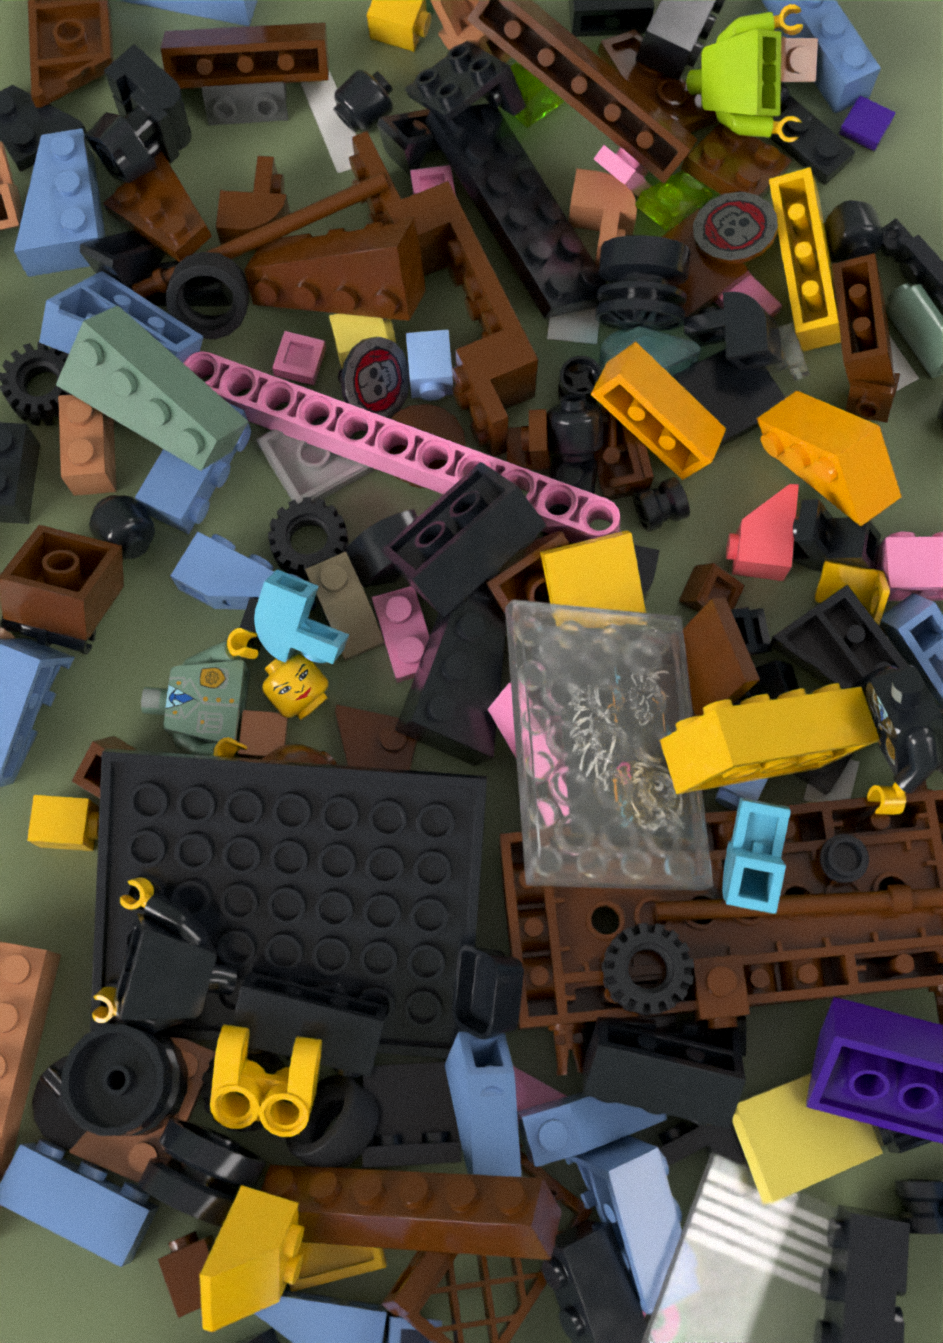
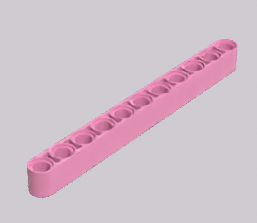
M196 352L184 361V364L200 379L213 375L205 383L226 402L243 409L249 422L271 430L276 429L289 437L300 441L303 440L313 446L328 450L441 494H445L477 464L482 462L517 485L520 489L528 492L526 498L547 525L541 531L548 534L561 531L566 539L572 543L620 532L619 509L614 502L607 498L209 352ZM251 389L246 395L237 396L240 391ZM281 403H289L283 410H274ZM319 417H328L326 422L320 425H311ZM358 431H367V434L361 439H350ZM395 446H407L405 451L400 454H389V451ZM435 460L447 461L445 466L440 469L428 468L429 464ZM556 504H564L570 508L568 512L562 515H553L548 512L549 508ZM597 519L607 520L611 524L609 528L602 531L594 530L589 525Z

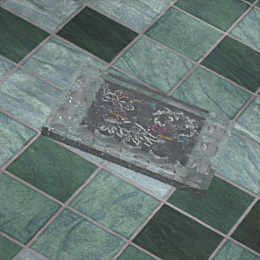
M511 600L505 607L526 885L704 891L713 887L702 790L676 794L660 743L662 738L677 730L675 726L677 722L693 717L682 617Z

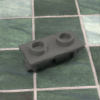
M284 82L202 87L208 125L288 120L287 89Z

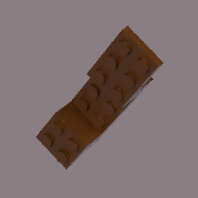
M368 131L352 137L354 155L349 157L350 166L356 178L352 180V185L384 171L391 187L360 202V204L367 202L371 213L368 214L370 223L382 222L385 226L397 224L401 218L415 216L424 276L447 268L454 286H462L467 296L464 298V303L469 317L473 322L479 320L484 330L481 333L482 339L456 349V367L452 368V375L457 386L452 387V391L460 410L464 411L467 409L473 420L470 423V429L479 447L485 445L489 455L492 457L507 452L509 417L505 409L535 397L538 358L449 181L401 199Z

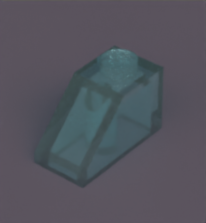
M638 326L630 331L619 330L608 336L601 344L598 363L603 370L609 360L636 341L674 377L678 372L698 362L701 348L696 342Z

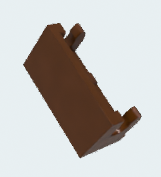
M603 405L599 406L603 414L604 445L595 452L594 458L597 461V477L602 497L614 500L632 496L634 491L645 487L651 488L654 475L647 447L618 419L616 448L620 451L621 459L614 466L607 465L604 462L603 452L608 448L609 411Z

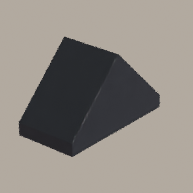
M133 230L81 243L79 251L96 274L103 271L131 290H133V284L147 279L155 266L167 254Z

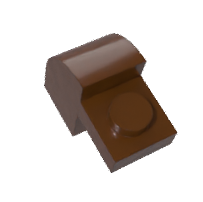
M257 156L253 192L220 190L216 231L221 245L290 214L287 195L284 194V175L277 173L273 156Z

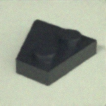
M13 84L0 91V142L3 143L4 148L20 172L35 164L41 135L83 128L85 134L87 133L80 120L50 104L36 108L31 94Z

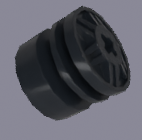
M647 235L622 236L603 242L600 250L599 275L603 280L610 283L600 286L597 291V298L602 303H599L596 307L595 319L605 326L631 332H659L682 327L685 323L686 314L682 306L687 302V295L684 290L675 286L685 283L689 276L690 249L688 246L676 240Z

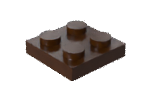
M719 123L685 157L681 170L721 195L745 192L756 194L763 198L770 191L769 179L784 175L792 159L780 153L776 147L766 144L756 137L737 135Z

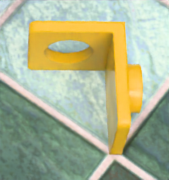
M825 561L815 592L816 602L822 603L848 585L879 626L890 593L884 571Z

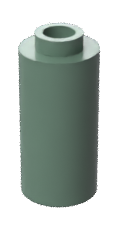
M909 283L903 284L888 296L889 303L886 306V313L929 376L937 378L943 375V316L920 284L910 286Z

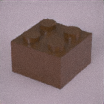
M38 525L0 574V600L3 619L87 641L124 587L122 546Z

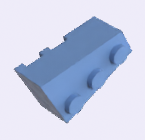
M83 128L41 135L14 250L28 277L90 267L89 263L79 252L80 244L106 237L94 155L84 136Z
M103 271L46 300L39 342L67 354L70 353L84 320L117 305L182 363L190 355L200 352L202 335Z
M628 1135L585 1153L565 1158L567 1165L573 1162L577 1163L588 1189L580 1194L585 1208L589 1209L595 1206L601 1222L612 1224L643 1312L650 1315L698 1289L693 1268H695V1258L684 1240L680 1226L682 1212L671 1194L667 1175L669 1174L668 1163L658 1147Z

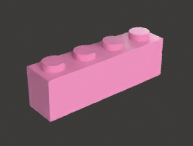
M896 532L883 540L879 546L876 570H881L885 573L890 589L887 601H903L912 593L931 601L943 600V532L933 534L932 537H915L913 532Z

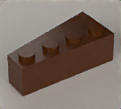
M415 216L401 218L397 224L385 226L382 222L366 224L364 229L345 231L344 228L329 230L326 235L314 237L310 233L281 237L259 247L244 268L253 305L410 321L426 292Z

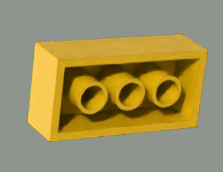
M836 683L816 689L809 695H806L805 689H796L779 695L775 700H770L768 694H761L742 701L741 705L733 706L730 699L711 703L703 708V716H694L677 722L675 724L677 730L662 738L660 743L676 794L678 795L820 769L880 739L862 687L841 690L840 684Z

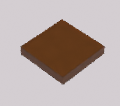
M700 208L662 236L679 241L690 249L688 279L685 283L675 286L684 290L687 295V302L682 306L686 312L685 317L697 315L700 310L707 308L722 296L723 292H728L750 275L749 269L744 263L726 264L717 262L700 252L694 242L693 223Z
M725 597L712 598L668 644L695 716H703V708L717 701L730 699L733 705L760 680Z

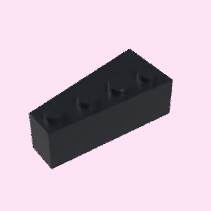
M485 581L468 595V599L461 607L450 611L444 618L438 613L395 727V731L473 766L494 757L497 725L490 715L488 708L500 695L507 617Z
M838 1204L837 1217H831L828 1225L827 1242L828 1246L833 1249L830 1268H824L821 1277V1297L826 1299L823 1320L818 1319L815 1325L814 1343H904L905 1322H903V1313L900 1306H896V1296L903 1297L907 1291L910 1223L895 1214Z

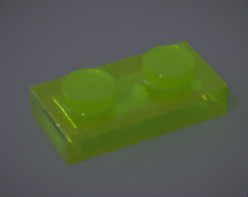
M680 171L670 176L665 184L661 181L642 191L635 206L662 228L668 230L683 221L697 209L703 208L714 194L707 190L702 182L688 173Z

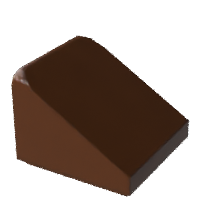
M715 563L696 565L679 598V602L688 608L700 612L712 598L725 597L730 609H734L745 585Z

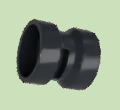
M587 356L569 358L560 370L559 400L566 395L581 394L586 396L587 401L597 404V400L591 393L602 373L600 365L594 359Z
M676 477L661 481L658 489L645 487L633 492V503L637 516L647 532L661 528L663 522L667 521L668 518L673 521H680L690 516V507L686 493Z
M895 1180L896 1196L901 1200V1206L906 1207V1210H902L897 1216L910 1223L909 1233L943 1234V1212L938 1211V1207H942L943 1180Z

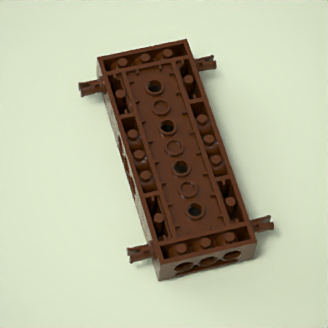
M925 780L912 794L905 793L906 805L904 811L896 815L875 814V810L880 806L881 802H870L867 800V797L783 805L789 807L791 812L781 855L786 868L780 896H783L785 891L790 888L799 889L804 894L878 891L879 884L883 879L894 880L899 885L908 884L911 889L943 888V790L933 791L928 789ZM547 785L545 809L541 808L535 787L525 790L528 798L531 829L499 835V855L510 957L519 959L524 968L518 1031L548 1028L549 1032L553 1031L558 1069L557 1076L568 1074L569 1049L572 1051L577 1073H583L585 1050L582 1028H587L586 1024L596 1023L598 1017L639 1019L694 1013L693 1011L697 1010L693 982L688 987V993L685 998L678 1002L675 1007L668 1011L648 1016L628 1012L622 1009L623 1006L618 1002L615 1003L610 997L611 994L608 988L604 986V975L601 972L602 962L605 957L604 953L613 939L628 927L637 926L640 923H647V925H655L657 923L664 925V929L668 931H675L679 934L678 939L682 943L686 942L690 950L687 952L690 959L742 954L749 1007L928 989L929 993L934 992L939 1024L943 1025V907L913 909L911 914L890 915L888 910L717 918L704 925L697 924L692 920L656 921L655 902L692 900L694 898L723 899L725 858L728 841L732 839L737 810L693 814L696 841L570 836L569 827H561L558 824L556 802ZM835 835H852L858 838L868 851V868L864 875L856 881L850 883L836 882L830 879L820 866V850L823 844ZM598 908H610L617 914L619 924L615 932L601 934L594 929L591 918L593 912ZM642 950L631 957L628 971L630 978L637 986L644 989H653L663 982L666 975V965L657 953L650 950Z

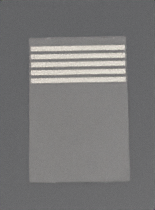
M711 1153L641 1343H814L815 1325L818 1319H823L826 1299L821 1297V1277L824 1268H830L833 1249L828 1246L827 1242L828 1225L831 1217H837L838 1208L829 1205L825 1200H817L799 1191L776 1202L763 1204L751 1170L747 1165H739Z

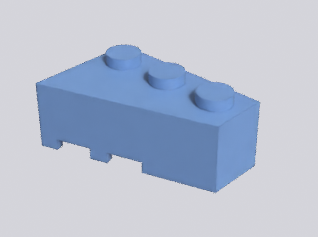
M29 638L0 639V787L14 783L38 734L37 731L32 729L36 716L42 704L51 707L57 695L49 691L60 667L69 669L75 658L54 648L41 645Z

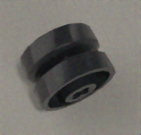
M103 1025L85 1034L70 1050L62 1069L61 1094L68 1114L82 1129L98 1136H143L165 1127L169 1118L174 1117L180 1111L188 1090V1068L183 1054L177 1045L167 1035L159 1032L152 1034L131 1025Z
M170 1117L159 1139V1144L166 1153L180 1162L164 1157L150 1158L138 1185L145 1192L163 1203L196 1219L222 1227L238 1194V1191L225 1183L241 1187V1185L249 1188L256 1187L266 1165V1160L218 1131L205 1126H198L179 1118Z

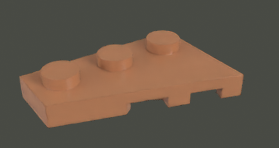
M170 1037L181 1050L188 1068V1090L180 1111L174 1117L189 1122L201 1095V1089H203V1073L210 1066L209 1062L215 1057L216 1051L186 1038ZM165 1127L143 1136H98L87 1131L69 1151L73 1155L138 1183L150 1158L164 1157L173 1159L159 1144V1139Z

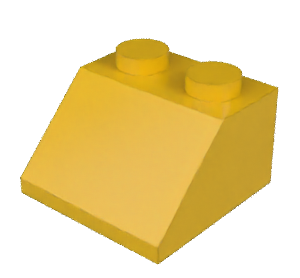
M241 1185L200 1273L202 1326L204 1330L214 1332L278 1303L287 1283L291 1285L296 1283L303 1263V1254L298 1253L304 1234V1227L298 1225L299 1203Z

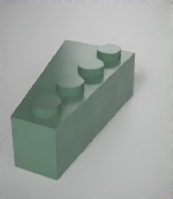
M118 305L83 321L56 383V386L200 471L231 453L249 422Z

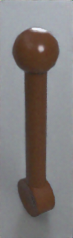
M609 412L608 448L603 452V459L607 465L614 466L619 463L621 456L620 451L616 448L617 418Z

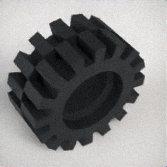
M38 342L37 350H34L30 343L25 344L23 347L26 353L20 355L17 349L11 353L15 360L13 363L5 359L2 366L6 373L0 372L1 392L13 411L25 422L29 419L32 425L39 426L42 419L46 426L54 425L52 417L57 416L59 418L58 396L72 394L55 386L51 392L45 395L32 396L27 392V385L33 377L44 372L55 374L58 381L69 354L52 347L49 350L47 345Z
M640 923L637 926L628 927L623 930L607 947L601 969L604 975L603 983L605 988H608L612 1000L622 1005V1009L648 1016L668 1011L685 998L688 993V987L693 982L694 976H691L692 968H694L693 958L690 959L687 951L690 950L686 942L682 943L678 939L679 934L675 931H668L664 929V925L657 923L655 925ZM642 950H650L657 953L666 965V975L663 982L653 989H644L637 986L629 975L628 965L631 957Z

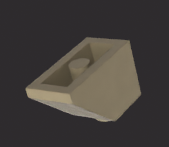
M346 552L305 569L309 582L319 586L315 597L328 626L349 634L344 651L341 653L345 662L385 644L365 591Z

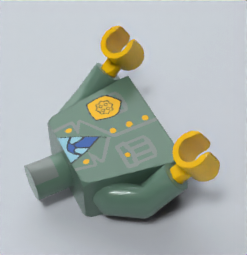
M237 628L229 634L226 641L187 658L183 665L172 667L168 689L145 687L143 689L141 698L142 713L164 715V730L173 738L175 747L184 754L234 757V754H238V750H247V746L240 743L239 739L243 710H246L250 671L246 663L239 659L241 657L247 659L258 657V650L246 647L251 638L257 637V633Z

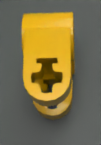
M224 1024L216 1048L210 1102L211 1113L215 1120L231 1129H242L250 1126L254 1121L262 1122L264 1128L270 1133L280 1137H291L299 1134L306 1127L316 1096L322 1040L297 1036L290 1067L280 1069L274 1075L266 1074L259 1064L247 1060L249 1028ZM235 1092L242 1093L245 1096L238 1095ZM283 1100L292 1101L294 1104L284 1102Z

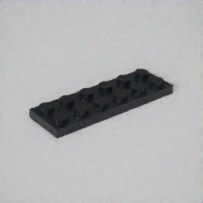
M489 103L470 105L449 122L444 121L430 111L425 120L427 127L544 319L595 308L599 303H602L597 298V291L600 286L608 283L600 277L598 267L498 108H493Z

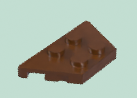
M28 0L31 97L35 107L41 108L105 74L104 69L114 62L111 7L109 0Z

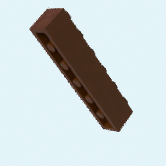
M480 0L467 20L664 184L698 140L532 0Z
M270 1165L260 1190L261 1192L299 1203L298 1225L304 1227L302 1238L304 1243L551 1260L562 1213L544 1179L536 1177Z

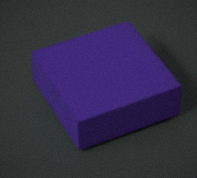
M860 95L842 124L839 134L875 151L892 123L896 112Z

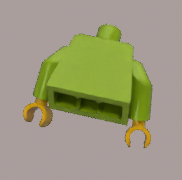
M795 4L785 6L780 14L773 16L772 12L736 18L717 36L716 43L704 47L702 51V68L693 69L688 72L686 85L689 93L692 95L701 94L703 109L716 111L718 122L737 135L770 138L771 134H778L786 142H793L799 138L794 136L787 137L783 133L785 122H801L798 117L787 116L781 121H773V116H780L781 32L774 31V29L781 28L787 35H796L803 29V24L788 26L784 23L785 18L789 14L801 13V8Z

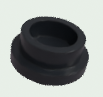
M839 834L831 837L823 844L819 854V862L823 872L830 879L839 883H850L861 878L866 872L869 865V854L865 845L858 838L848 834Z

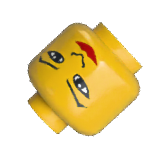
M302 654L289 658L286 663L275 659L264 668L269 676L262 684V691L285 718L297 716L302 720L328 699L324 693L329 686L328 679L313 661L308 660Z

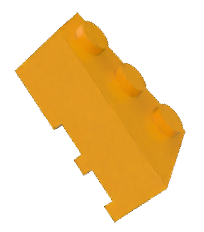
M795 391L757 418L763 434L760 438L761 443L767 453L778 459L860 527L902 497L879 425L800 391Z

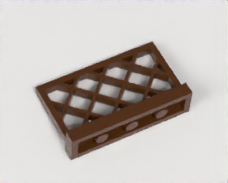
M520 1151L521 1170L530 1177L543 1178L555 1201H560L575 1214L564 1231L587 1220L593 1210L590 1208L586 1209L581 1200L540 1166L535 1167L528 1160V1157ZM417 1251L381 1303L394 1316L404 1318L432 1343H464L462 1329L487 1325L489 1343H510L546 1286L547 1281L543 1275L542 1267L538 1272L523 1274L521 1258L511 1257L513 1276L490 1279L487 1256L477 1255L480 1281L456 1285L453 1261L459 1253ZM445 1275L447 1286L436 1288ZM533 1279L528 1289L525 1290L524 1280ZM514 1282L517 1297L516 1308L511 1315L495 1318L491 1285ZM481 1287L486 1319L461 1323L457 1291ZM448 1292L452 1325L435 1327L421 1316L419 1312L431 1295ZM506 1322L498 1334L496 1323ZM453 1331L454 1342L442 1332Z

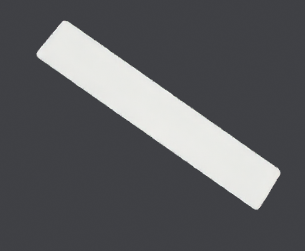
M329 70L328 81L301 82V85L336 171L341 173L351 169L349 157L354 155L352 137L356 133H353L333 110L337 105L334 99L337 87Z

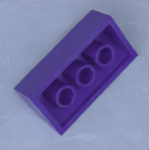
M834 997L820 1030L806 1107L943 1144V1025Z

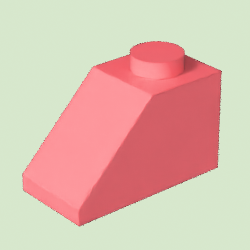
M787 485L744 517L735 534L729 533L726 559L733 560L731 575L784 581L792 567L794 545L793 522L796 518L799 485Z

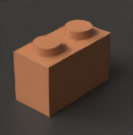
M73 395L58 396L62 479L74 496L117 492L114 419Z

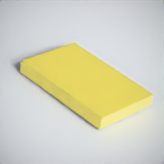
M812 1072L739 1101L732 1122L763 1204L776 1202L883 1154L871 1124L806 1107Z

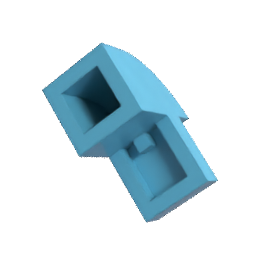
M278 569L264 581L256 605L254 623L259 640L272 656L284 663L288 661L296 650H299L310 661L333 664L344 651L349 634L309 619L308 616L319 586Z
M740 797L731 841H728L724 865L723 898L726 904L776 914L786 868L781 855L791 812L789 807Z

